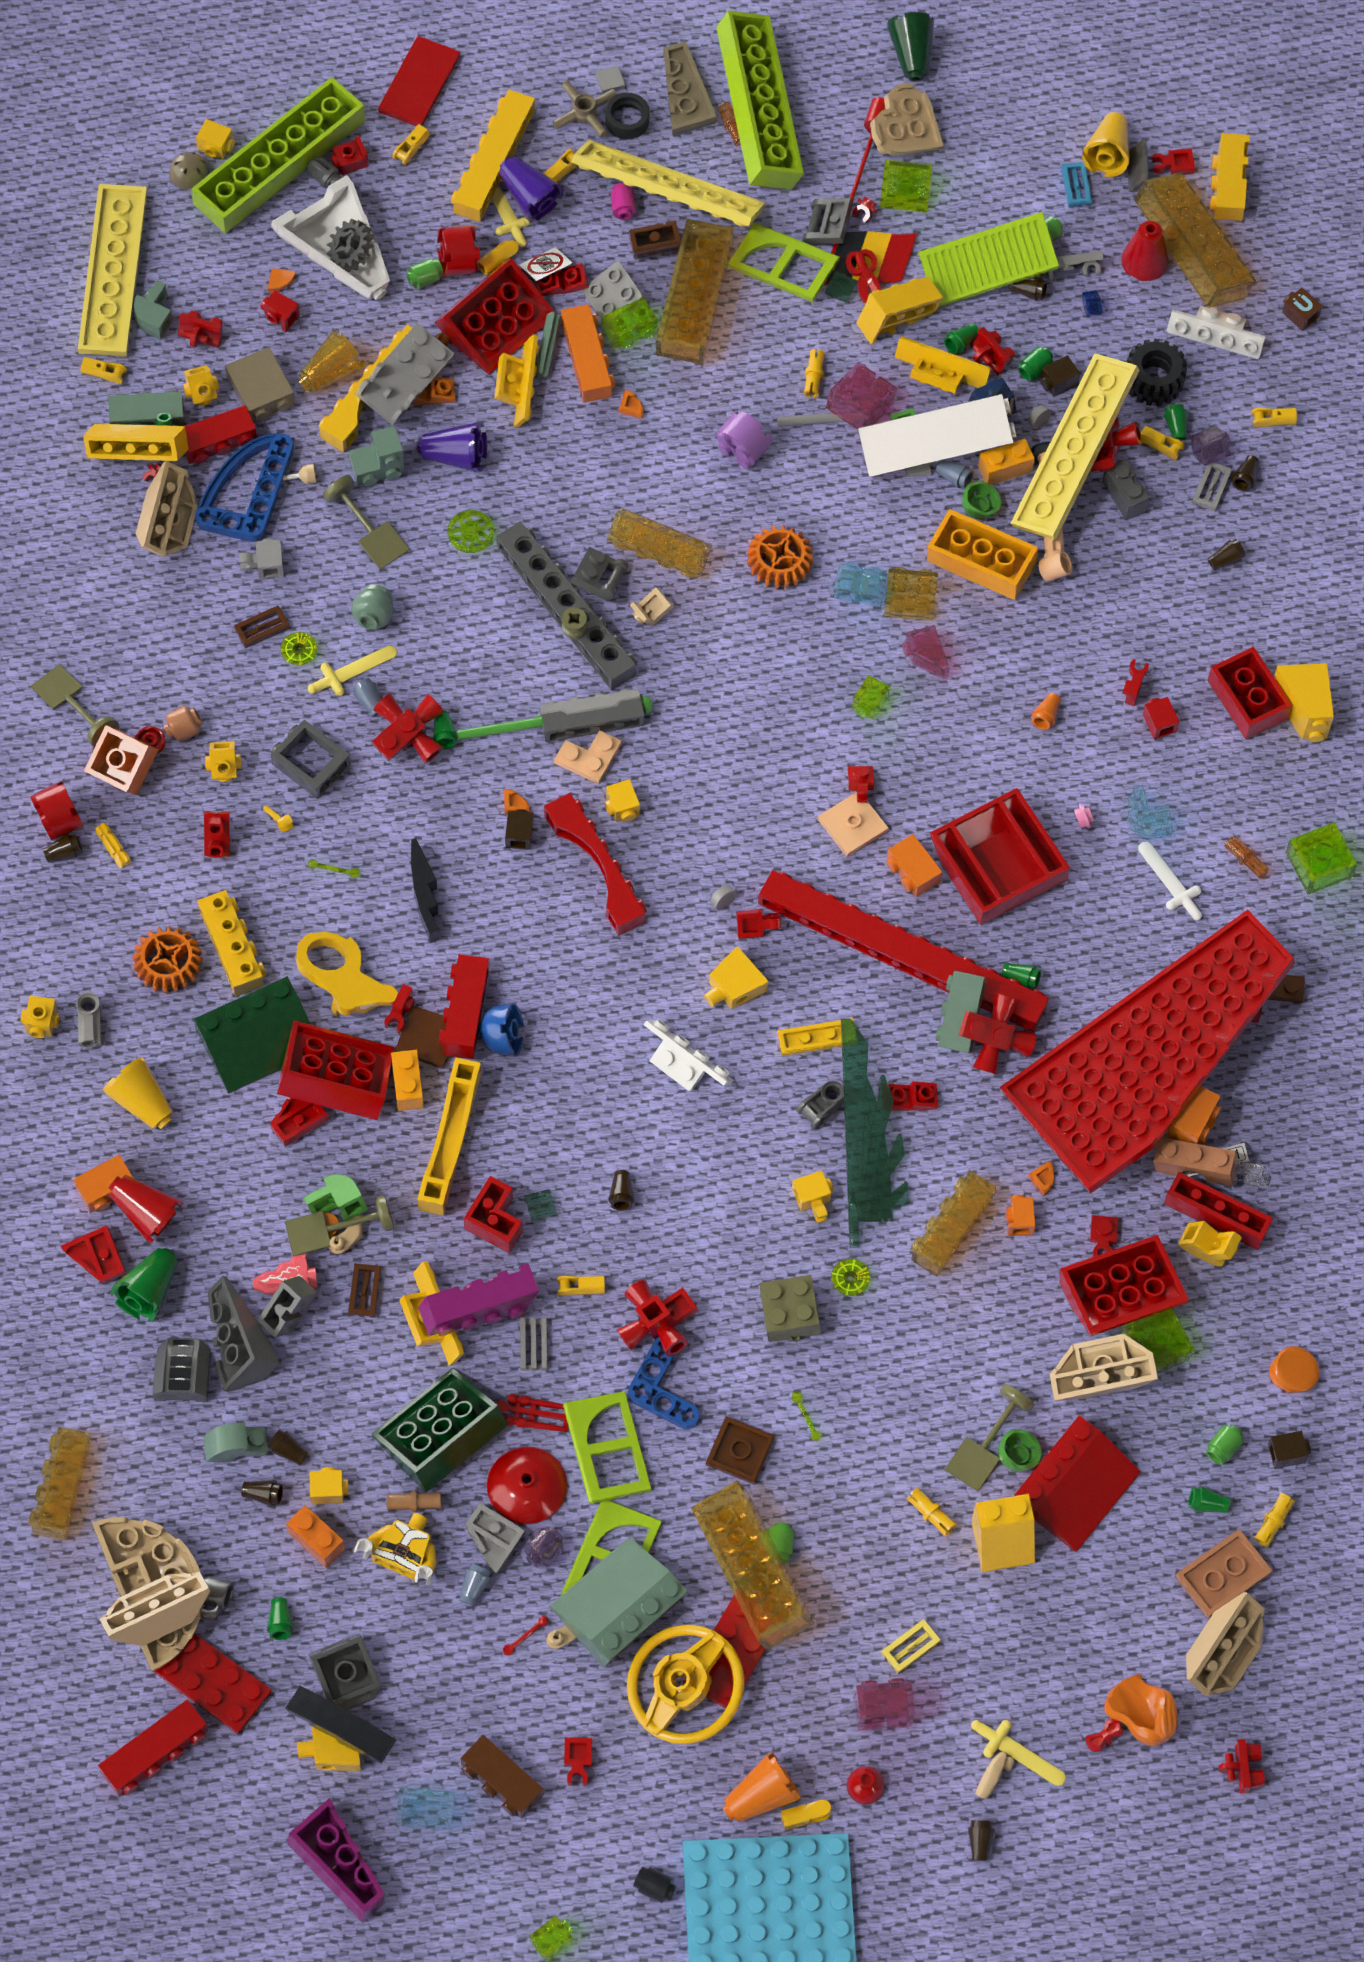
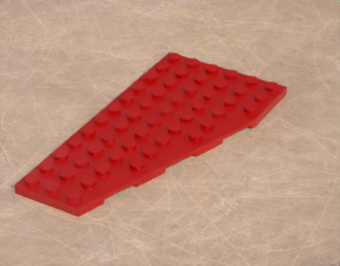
M1247 909L1000 1087L1001 1092L1091 1194L1157 1145L1294 966V957Z

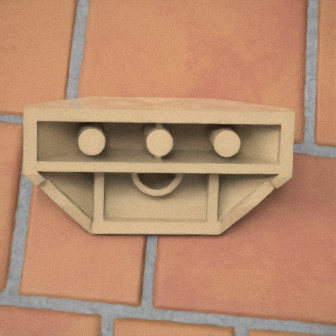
M168 461L163 462L146 491L136 530V536L141 547L161 557L171 555L188 547L195 513L198 508L193 487L188 479V471Z
M1125 1334L1072 1344L1056 1368L1050 1373L1054 1401L1087 1399L1139 1388L1159 1380L1154 1353Z
M200 1572L168 1574L118 1598L109 1608L106 1615L100 1618V1622L110 1640L144 1646L192 1623L209 1595L210 1590Z
M1243 1592L1216 1610L1186 1654L1187 1680L1204 1696L1234 1690L1262 1647V1617L1264 1616L1265 1609L1248 1592Z

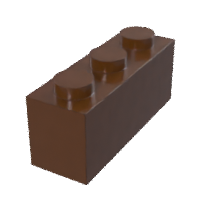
M484 1735L460 1758L461 1765L463 1766L461 1768L462 1772L471 1780L477 1778L483 1784L482 1790L492 1799L497 1796L503 1802L502 1808L512 1817L517 1814L522 1819L544 1795V1788Z

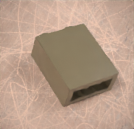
M270 347L225 365L226 377L241 405H246L252 421L265 420L270 414L277 411L284 412L295 404L294 392Z

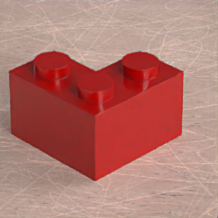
M489 1176L463 1218L464 1230L509 1254L523 1233L522 1221L506 1213L513 1200V1187Z

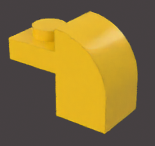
M1205 1221L1189 1222L1178 1245L1189 1254L1209 1264L1223 1266L1225 1260L1231 1259L1237 1252L1238 1244L1242 1237L1235 1231L1218 1233Z

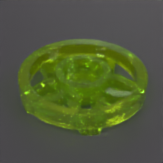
M476 510L462 511L456 514L449 522V541L454 548L461 552H480L486 549L493 540L494 528L492 521L482 512ZM469 516H475L481 519L475 520L474 522ZM459 520L461 527L452 529L454 524ZM485 522L482 527L479 526L480 523ZM487 526H489L490 529L489 536L485 532H482L486 529ZM461 532V535H452L454 533ZM479 537H484L486 541L479 540ZM462 539V545L458 544L455 540ZM466 541L471 542L469 547H465ZM474 541L481 545L474 547Z

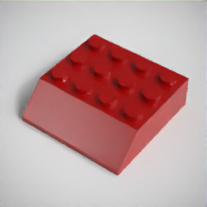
M1018 788L930 832L942 867L980 926L1068 880L1069 865Z

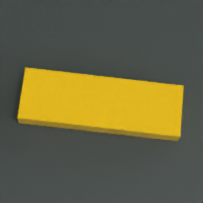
M853 1018L777 1030L782 1056L858 1044Z

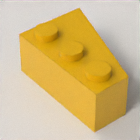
M1221 133L1217 155L1212 156L1211 170H1216V174L1211 177L1210 186L1211 190H1215V196L1211 195L1210 210H1214V219L1238 221L1243 219L1247 186L1246 165H1248L1249 158L1247 157V149L1250 143V135Z
M928 276L920 279L915 278L900 285L895 284L881 291L875 290L868 296V300L856 323L870 344L877 342L879 335L887 331L891 335L897 332L895 327L905 322L911 325L935 313L943 296Z

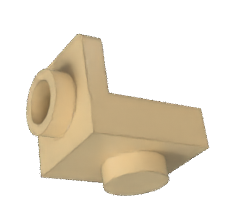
M657 587L638 604L635 602L630 604L634 610L632 613L634 618L640 624L646 623L650 626L655 625L674 607Z

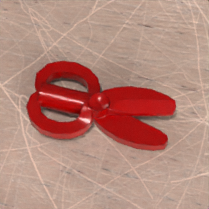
M867 249L860 250L859 252H850L846 258V268L852 275L859 276L858 294L861 301L866 303L869 296L868 286L872 292L875 290L881 291L880 283L873 274L877 267V258L871 250ZM865 256L871 260L872 266L870 268L867 266ZM852 258H855L858 269L852 266Z

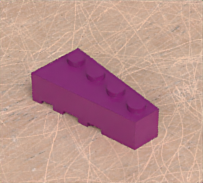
M529 1264L520 1265V1270L512 1274H508L507 1270L496 1274V1277L484 1283L482 1278L474 1280L467 1284L463 1290L456 1286L425 1296L418 1309L428 1335L439 1334V1336H445L457 1329L470 1330L478 1324L487 1323V1325H492L504 1318L517 1319L525 1315L526 1310L539 1292Z
M328 1798L288 1834L287 1845L352 1913L364 1923L383 1906L385 1894L370 1867L361 1856L355 1841L353 1842L342 1818L337 1814L334 1804Z

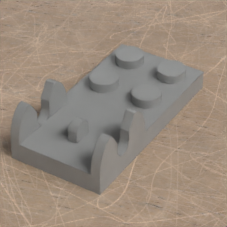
M416 323L387 358L376 366L371 376L362 382L355 395L394 426L454 357L455 353L420 324Z

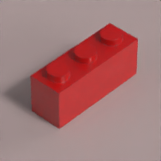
M246 405L185 426L189 449L184 455L188 464L194 462L202 463L208 457L216 454L225 455L231 449L238 446L242 447L257 438L256 427Z

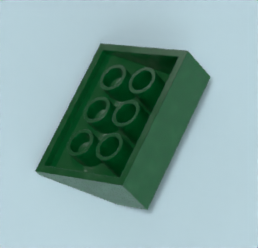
M288 976L194 1018L196 1032L228 1094L282 1070L294 1020L310 1024Z
M451 1368L376 1429L372 1436L411 1480L427 1493L507 1427L508 1424L497 1404L458 1371Z

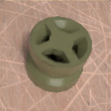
M574 607L567 609L563 613L562 631L567 637L576 639L586 633L587 617L585 612L580 608Z

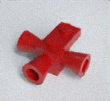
M1115 419L1091 468V472L1098 470L1104 472L1115 467L1119 446L1142 445V434L1136 421L1119 429V420Z
M392 693L385 695L373 708V711L391 722L385 730L371 741L372 745L388 761L394 758L403 748L409 749L412 745L425 764L433 760L442 750V745L426 735V726L424 724L444 713L442 707L429 694L425 696L414 713L409 708L403 712Z
M995 993L992 1019L969 1011L965 1012L958 1036L984 1044L973 1068L997 1075L999 1049L1008 1051L1011 1048L1025 1057L1031 1055L1036 1044V1034L1034 1032L1014 1031L1016 1026L1007 1024L1019 1000Z
M646 1280L637 1281L629 1286L625 1291V1297L636 1306L635 1310L640 1320L616 1329L629 1350L632 1351L650 1332L654 1340L659 1337L666 1356L671 1357L683 1351L688 1345V1340L674 1327L699 1311L685 1289L682 1287L661 1301L657 1294L652 1295Z

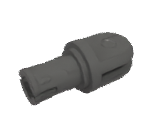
M316 156L308 163V172L324 188L342 178L339 176V169L323 157Z

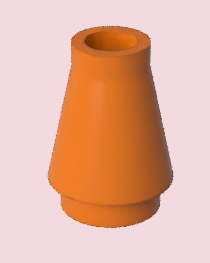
M1049 693L1032 712L1031 721L1038 729L1048 730L1055 724L1061 698L1057 694Z

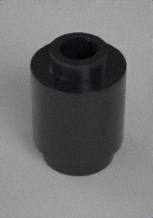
M642 1866L633 1884V1887L637 1888L639 1893L660 1903H663L665 1899L670 1901L676 1889V1885L673 1884L674 1878L652 1867L645 1868Z

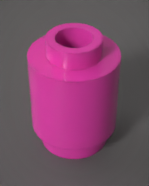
M624 183L615 184L610 193L613 216L620 220H629L636 214L634 190L631 186H627Z

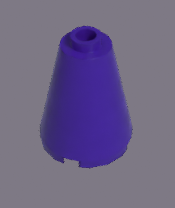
M508 157L500 165L499 173L524 217L530 223L533 222V218L538 221L551 212L558 204L555 201L558 195L562 198L564 194V189L560 184L517 157Z
M475 422L423 434L422 438L418 440V453L424 459L481 472L484 469V466H480L481 457L485 459L487 457L486 432H481L480 428L484 427L481 422Z

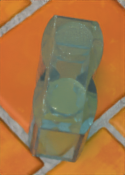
M853 562L840 563L833 598L881 607L888 573L877 567L862 568Z

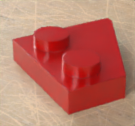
M287 1098L282 1105L281 1111L271 1121L270 1126L286 1147L329 1120L320 1105Z
M107 1225L61 1245V1249L103 1285L127 1274Z

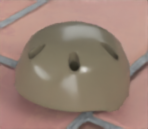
M181 153L171 162L169 178L180 189L190 190L208 176L207 164L197 153Z

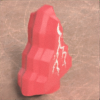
M306 1254L292 1256L291 1261L280 1263L275 1271L264 1272L254 1278V1290L267 1295L274 1294L282 1281L296 1276H301L310 1286L318 1289L316 1267H308Z

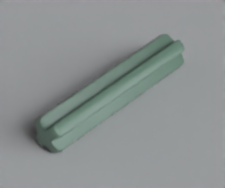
M555 312L548 313L536 364L537 372L535 376L540 379L547 378L550 372L561 320L560 314Z

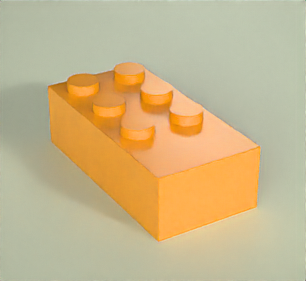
M951 509L948 510L927 546L928 562L1013 600H1016L1034 569L1038 557V547Z

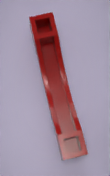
M568 793L544 805V817L556 836L567 839L581 847L599 866L605 878L608 891L606 917L617 935L620 936L645 923L646 906L641 899H636L630 880H625L621 875L622 869L616 859L612 860L608 854L609 847L604 839L598 838L596 826L591 819L587 820L585 817V810L580 800H575L572 794Z

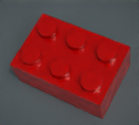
M1254 646L1210 668L1207 681L1245 740L1289 719L1292 704Z

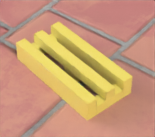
M923 1619L883 1649L881 1654L888 1660V1663L895 1669L896 1673L899 1674L939 1644L941 1640ZM924 1629L926 1631L894 1657L890 1654L920 1630ZM930 1637L932 1639L901 1664H898V1660Z

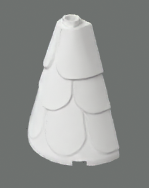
M348 175L328 186L324 198L295 215L292 210H289L272 221V229L282 239L307 255L310 260L333 273L334 278L369 300H379L387 293L386 288L390 279L378 243H375L374 239L370 241L374 248L368 251L371 257H365L366 264L359 263L357 271L353 268L351 272L343 270L330 260L331 257L327 255V252L331 250L327 243L333 240L330 235L337 233L336 226L342 228L343 221L349 223L350 219L359 220L370 228L354 183Z

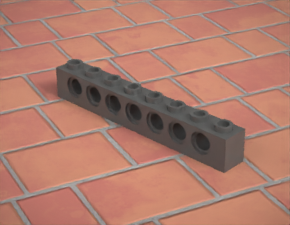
M520 521L497 535L496 542L499 551L561 628L562 615L567 609L576 607L585 612L587 617L586 633L580 638H570V640L610 690L615 689L635 676L637 662L630 652H625L617 635H612L608 631L605 620L601 616L597 617L593 612V607L589 600L583 599L579 594L577 586L567 580L564 576L563 568L559 563H554L551 560L550 553L544 545H539L532 529L526 528ZM523 549L529 550V552L522 553L520 551ZM537 567H542V568H544V569L541 570V571L535 570V568H537ZM550 585H557V586H558L557 588H554V589L549 588ZM564 603H571V604H573V605L567 607V606H564L563 604H564ZM593 639H600V640H602V641L596 643V642H593V641H591V640H593ZM615 657L616 659L613 661H609L606 658Z

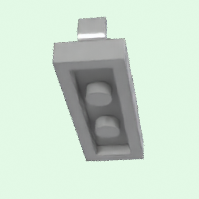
M1103 251L1056 257L1060 271L1074 269V264L1083 263L1081 266V273L1083 275H1087V267L1089 265L1094 266L1095 274L1100 273L1101 268L1096 260L1104 259ZM1053 271L1046 272L1048 280L1053 279Z

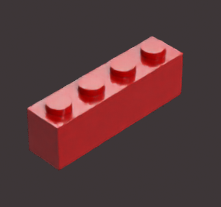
M458 954L457 964L452 963L450 979H454L453 986L448 985L446 999L450 1001L449 1008L445 1007L443 1012V1023H446L445 1030H440L439 1045H443L444 1056L474 1059L478 1027L481 1021L489 973V958Z
M1179 1171L1167 1192L1164 1205L1199 1222L1205 1221L1213 1229L1221 1233L1235 1231L1242 1237L1240 1242L1256 1250H1259L1273 1220V1217Z
M187 1699L98 1764V1768L119 1797L124 1793L126 1796L137 1790L139 1787L138 1783L144 1778L151 1779L162 1770L160 1766L169 1760L174 1762L184 1754L183 1749L190 1744L195 1746L206 1738L205 1733L208 1732L207 1724Z

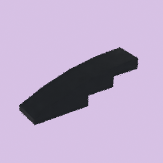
M414 838L411 839V872L414 897L420 920L429 942L432 943L439 940V929L433 919V916L438 915V904L432 894V891L437 890V879L417 839Z
M299 1686L285 1708L290 1714L309 1722L315 1729L335 1738L340 1744L381 1764L396 1742L395 1738L369 1722L302 1686Z

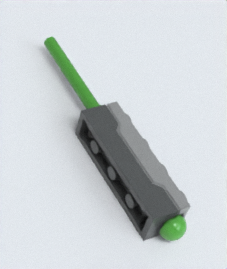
M623 689L618 693L612 694L599 693L594 697L588 698L575 697L564 702L551 701L545 705H540V715L535 718L457 730L458 740L542 727L545 742L598 734L599 730L605 733L644 726V714L647 715L653 710V702L647 696L640 697L639 689Z

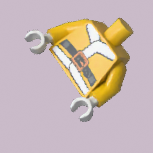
M413 1513L408 1524L396 1520L392 1525L382 1527L366 1539H359L354 1549V1553L358 1550L364 1551L363 1559L365 1560L368 1559L370 1552L373 1551L371 1554L372 1562L410 1578L416 1583L423 1578L427 1580L426 1585H430L432 1574L437 1566L435 1546L431 1543L430 1535L423 1532L428 1519L418 1513Z

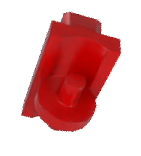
M192 310L188 314L181 313L179 316L178 336L190 339V346L194 348L198 346L199 342L219 348L223 321L215 317L210 319V321L204 320L199 312Z
M983 327L978 330V336L971 344L976 352L973 360L979 364L985 362L998 376L1013 361L1015 352L1010 347L1003 349L999 345L1001 336L996 330L988 332Z
M204 811V856L212 858L230 857L229 811Z
M1237 1739V1744L1235 1745L1236 1762H1234L1233 1753L1225 1754L1226 1762L1219 1764L1218 1768L1219 1772L1227 1773L1228 1782L1236 1781L1235 1772H1238L1240 1794H1248L1250 1789L1260 1788L1265 1784L1263 1770L1249 1771L1248 1763L1261 1761V1745L1246 1744V1739Z

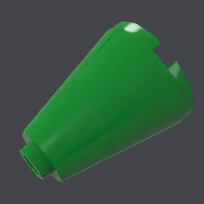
M157 1248L115 1283L111 1289V1296L115 1294L117 1297L115 1302L117 1306L140 1320V1315L148 1318L146 1322L155 1320L178 1264L176 1255L167 1248Z

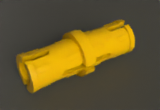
M816 349L810 350L809 364L805 369L806 383L803 392L805 397H810L811 389L813 398L819 397L820 380L824 376L822 367L825 352L818 349L817 358L815 355Z
M916 1488L910 1493L913 1495L912 1497L910 1495L907 1497V1501L923 1514L922 1518L926 1522L930 1521L944 1537L953 1531L951 1528H956L957 1524L941 1510V1506L938 1503H933L920 1488Z
M1280 1493L1271 1511L1265 1514V1521L1254 1537L1255 1541L1260 1540L1259 1544L1269 1548L1279 1528H1283L1284 1520L1295 1503L1291 1497Z

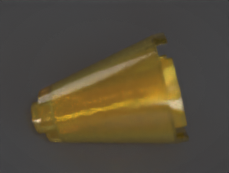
M336 328L298 375L301 379L298 380V383L306 392L311 390L312 393H315L363 370L367 365L364 360L360 361L357 358L359 355L358 351L343 333L339 334V330Z

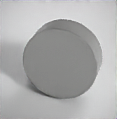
M1045 405L1037 406L1030 413L1028 424L1034 429H1038L1049 420L1051 410Z
M729 885L722 886L712 895L711 904L717 910H722L733 902L736 892Z

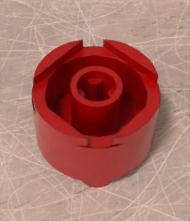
M474 225L438 229L437 243H440L438 258L443 268L444 276L477 273V261L480 260L479 246H474L476 238Z
M62 781L30 796L51 841L84 827Z

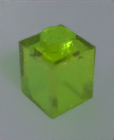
M868 675L853 697L852 708L856 714L863 718L869 717L874 720L889 697L890 686Z
M555 1915L529 1936V1941L544 1961L549 1962L573 1943V1936L571 1934L574 1931L565 1919L560 1921Z

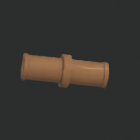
M412 1490L411 1493H387L388 1511L411 1509L412 1512H418V1509H442L441 1492L418 1493L417 1490Z

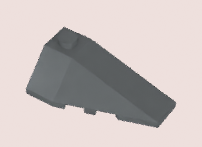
M222 1276L208 1291L211 1322L217 1323L218 1327L217 1337L213 1338L214 1347L220 1346L221 1360L215 1361L216 1371L224 1391L229 1392L265 1379L279 1364L271 1341L228 1277Z

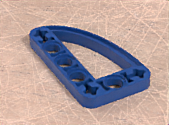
M281 433L267 434L255 438L238 449L222 465L208 485L195 513L197 526L204 531L250 542L260 541L265 536L284 482V475L287 473L294 453L292 438ZM285 443L287 447H283L282 456H280L279 447ZM269 449L246 514L212 507L219 492L231 475L249 458ZM272 463H280L282 468L274 472L269 469V466ZM267 483L275 486L271 492H264L262 487ZM259 504H264L268 507L263 513H257L254 509ZM207 515L211 516V519L203 522L202 518H206ZM227 520H235L237 522L236 526L231 529L225 528L223 525ZM255 520H257L258 530L256 529L251 533L249 529L254 528Z

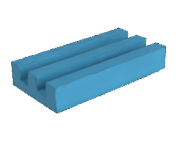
M1084 162L1061 164L1068 208H1073V206L1082 207L1083 205L1092 206L1091 192ZM1069 169H1071L1076 199L1072 197L1068 175ZM1076 169L1081 171L1085 198L1082 199Z

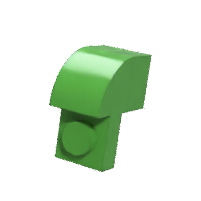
M340 1174L324 1177L326 1186L303 1197L311 1213L319 1211L327 1213L338 1207L345 1221L369 1210L355 1182L348 1176Z

